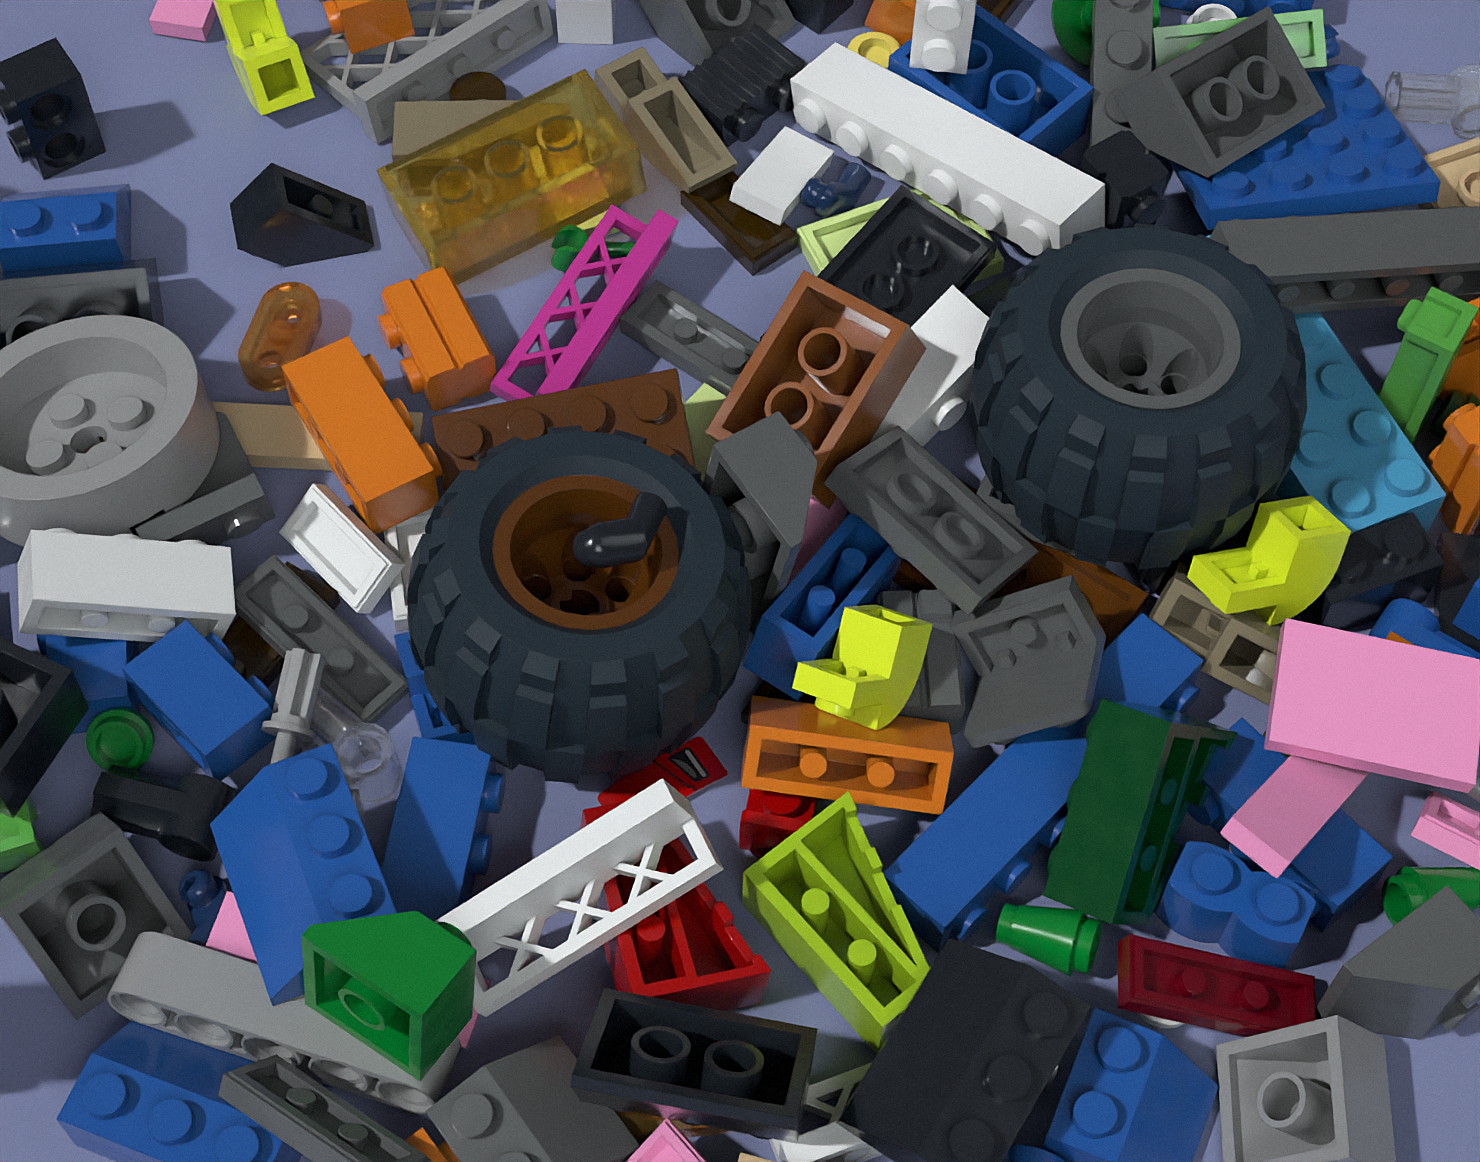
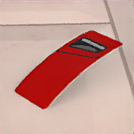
M698 736L687 741L680 749L677 748L671 755L663 753L656 757L650 766L643 768V771L623 777L600 793L597 799L601 806L625 802L662 778L686 798L698 790L726 777L728 772L706 741Z

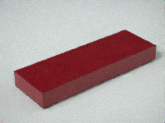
M1129 934L1118 941V1009L1245 1037L1316 1020L1315 976Z

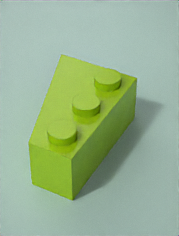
M847 791L743 872L742 905L877 1055L929 970V965L901 904L897 905L882 872L883 865L875 847L871 848L856 815L857 808L849 791Z

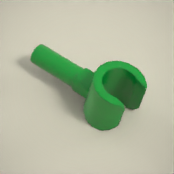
M566 225L557 232L551 244V247L556 249L551 260V265L555 269L562 272L568 270L589 239L585 231L574 225ZM605 241L609 256L627 257L635 243Z

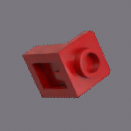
M750 789L746 810L742 811L740 820L739 849L749 850L757 858H762L814 818L817 798Z

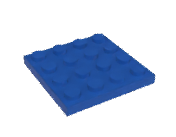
M1344 64L1331 65L1325 70L1307 72L1325 104V108L1208 178L1169 160L1207 230L1214 229L1218 221H1230L1233 219L1250 220L1284 218L1288 216L1333 215L1437 202L1441 181L1360 68Z

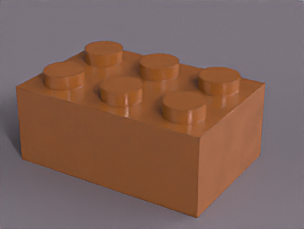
M803 270L705 433L716 442H719L780 411L793 430L801 431L810 441L815 458L818 461L811 499L830 509L837 496L824 485V482L837 465L869 445L927 348L908 324Z

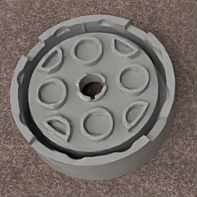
M95 315L65 320L46 326L19 338L0 350V536L24 547L31 529L45 531L52 528H65L77 534L111 537L118 534H132L130 527L150 518L161 510L166 514L181 507L194 494L214 463L219 447L220 426L217 413L194 358L188 347L177 335L157 323L141 318L122 315ZM100 437H103L105 442L99 443ZM97 444L93 446L91 449H89L87 453L82 454V452L86 448H88L91 445Z

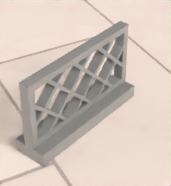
M406 0L409 9L419 3L436 2L434 11H409L413 28H430L429 36L406 37L351 54L343 33L333 36L331 32L301 50L300 54L308 77L360 118L365 135L376 144H380L393 135L395 101H449L450 88L459 77L470 72H487L492 74L553 36L554 31L547 0ZM474 1L473 9L447 10L448 2ZM486 1H499L491 7L484 9ZM443 27H456L441 36ZM398 54H412L397 63ZM360 55H386L384 64H358ZM331 56H347L345 65H321L320 63ZM354 81H368L352 90Z

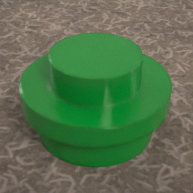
M113 707L102 711L93 719L86 733V747L89 755L97 765L105 770H108L112 764L136 770L148 760L154 748L155 737L149 721L139 712L126 707Z

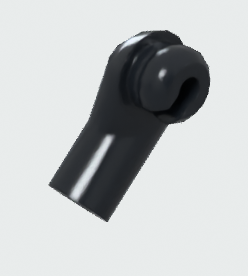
M640 492L636 495L626 518L598 522L578 532L572 544L575 558L585 567L596 566L600 568L633 564L645 557L666 514L667 504L662 498L653 493Z

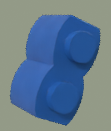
M1189 841L1186 843L1173 870L1155 914L1167 927L1183 937L1203 943H1218L1233 958L1284 969L1299 944L1317 902L1304 888L1285 877L1279 876L1276 878L1268 872H1251L1243 861L1229 851L1213 844Z

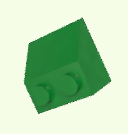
M409 911L311 924L301 935L305 1004L419 1081L424 1078L472 1018L477 950L472 947L466 935L450 923H435L418 911Z

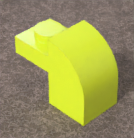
M213 0L228 43L226 48L236 74L250 103L261 116L315 98L298 45L286 33L276 0Z
M1312 495L1260 503L1246 547L1194 555L1187 578L1225 615L1254 610L1269 626L1284 622L1286 618L1290 619L1305 610L1326 589L1339 567L1351 530Z
M877 604L844 607L832 658L798 662L792 688L816 697L814 705L820 710L871 729L879 730L894 720L908 701L921 672L933 624Z

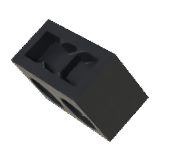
M56 37L0 62V115L8 126L11 124L14 126V129L7 131L6 135L22 164L31 160L43 180H46L106 152L82 75Z

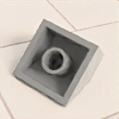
M1339 1015L1216 1045L1223 1162H1396L1383 1037Z

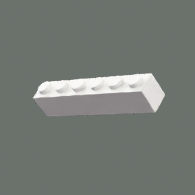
M836 42L790 79L795 122L800 124L806 131L816 133L842 147L849 155L858 156L882 169L891 178L911 185L929 195L936 203L949 206L974 220L980 227L992 230L1016 243L1031 255L1038 256L1047 248L1061 249L1065 245L1072 243L1074 234L1102 226L1105 227V183Z

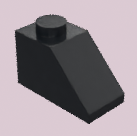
M270 163L230 203L237 249L284 267L365 253L374 246L364 200L274 163Z

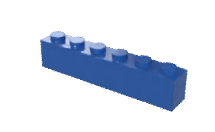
M1141 613L1103 651L1093 702L1088 714L1067 727L1057 728L1052 726L1019 736L883 872L897 905L901 904L912 930L938 953L949 938L953 939L956 937L961 942L966 941L986 918L988 910L984 906L999 890L1006 896L1010 895L1024 881L1032 869L1033 865L1028 860L1043 845L1051 851L1059 843L1068 813V792L1073 782L1078 778L1087 748V728L1092 717L1098 711L1101 698L1168 708L1185 714L1200 694L1201 689L1195 685L1204 660L1145 614Z

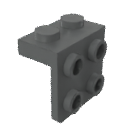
M216 412L220 426L219 447L214 463L200 487L181 507L166 514L161 510L150 518L138 523V527L135 528L140 538L168 542L199 540L207 545L216 546L229 539L246 536L260 528L263 523L276 518L231 423L224 413Z
M1073 574L984 602L969 616L962 609L955 611L950 627L979 675L964 731V736L971 747L978 748L992 743L996 745L1007 744L1024 734L1052 726L1057 728L1070 726L1088 714L1093 702L1106 634Z

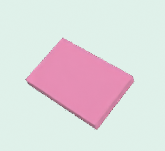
M1285 619L1280 628L1264 749L1469 793L1476 785L1480 745V659L1293 619Z

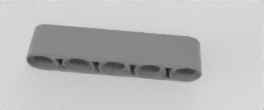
M143 932L138 935L107 997L113 1009L139 1024L255 1062L278 1055L319 1083L416 1114H427L425 1111L439 1101L461 1047L460 1040L456 1037L424 1078L419 1081L305 1004V994L272 1006L258 964L157 932Z

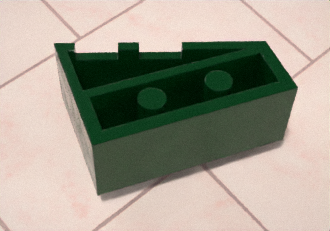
M1101 698L1098 711L1092 717L1087 728V748L1078 778L1073 782L1068 792V813L1060 840L1052 850L1048 860L1047 870L1049 877L1043 896L1109 924L1147 925L1183 849V846L1174 842L1173 839L1190 804L1202 809L1211 789L1207 785L1201 784V781L1217 747L1229 751L1238 732L1168 708Z

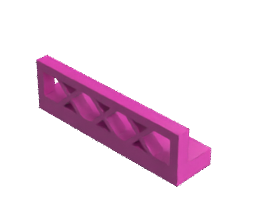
M611 205L491 382L489 391L506 401L532 397L533 395L510 381L519 368L544 364L547 377L538 389L536 396L578 388L619 326L620 317L633 305L669 250L679 221L658 209L649 224L646 225L616 206ZM613 227L637 241L627 257L609 258L605 239ZM597 253L599 262L590 263ZM603 274L607 287L599 299L594 302L580 304L575 287L578 279ZM566 297H568L570 306L560 307ZM574 319L577 332L568 346L550 349L545 333L547 325L551 322ZM538 342L540 351L529 353L535 343Z

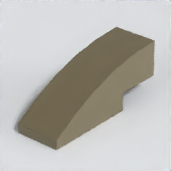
M643 46L595 69L594 97L632 145L657 170L682 190L690 193L737 168V161L676 76L667 80Z
M1179 561L1151 610L1149 618L1204 660L1201 668L1202 672L1270 706L1280 628L1284 622L1269 626L1254 610L1225 615L1187 578L1190 566Z

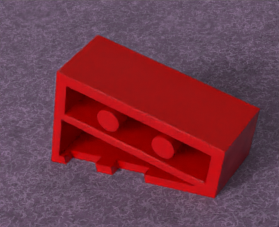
M624 802L583 809L580 830ZM678 837L663 846L655 871L673 875L694 862V859ZM641 861L637 862L633 866L640 867ZM618 874L605 882L596 908L614 912L627 904L636 878ZM652 882L650 889L659 883ZM704 882L603 944L615 990L723 1011L760 1004L772 971L760 954L754 955L733 925L734 916L722 900L717 902Z

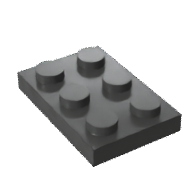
M899 425L837 465L824 482V485L840 498L842 504L849 512L861 517L888 542L895 554L908 560L936 586L938 592L946 600L956 604L968 616L1023 571L1039 552Z

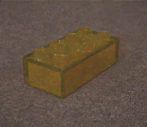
M586 69L376 170L391 213L426 271L444 266L448 268L456 285L555 237L557 232L566 225L577 226L607 211L611 205L617 206L647 191L639 147Z

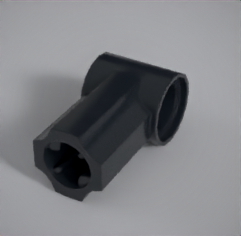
M112 764L106 772H101L95 785L90 815L92 817L100 811L122 831L157 839L163 847L181 857L207 862L214 860L218 852L210 823L238 793L228 784L207 775L185 774L182 776L181 781Z

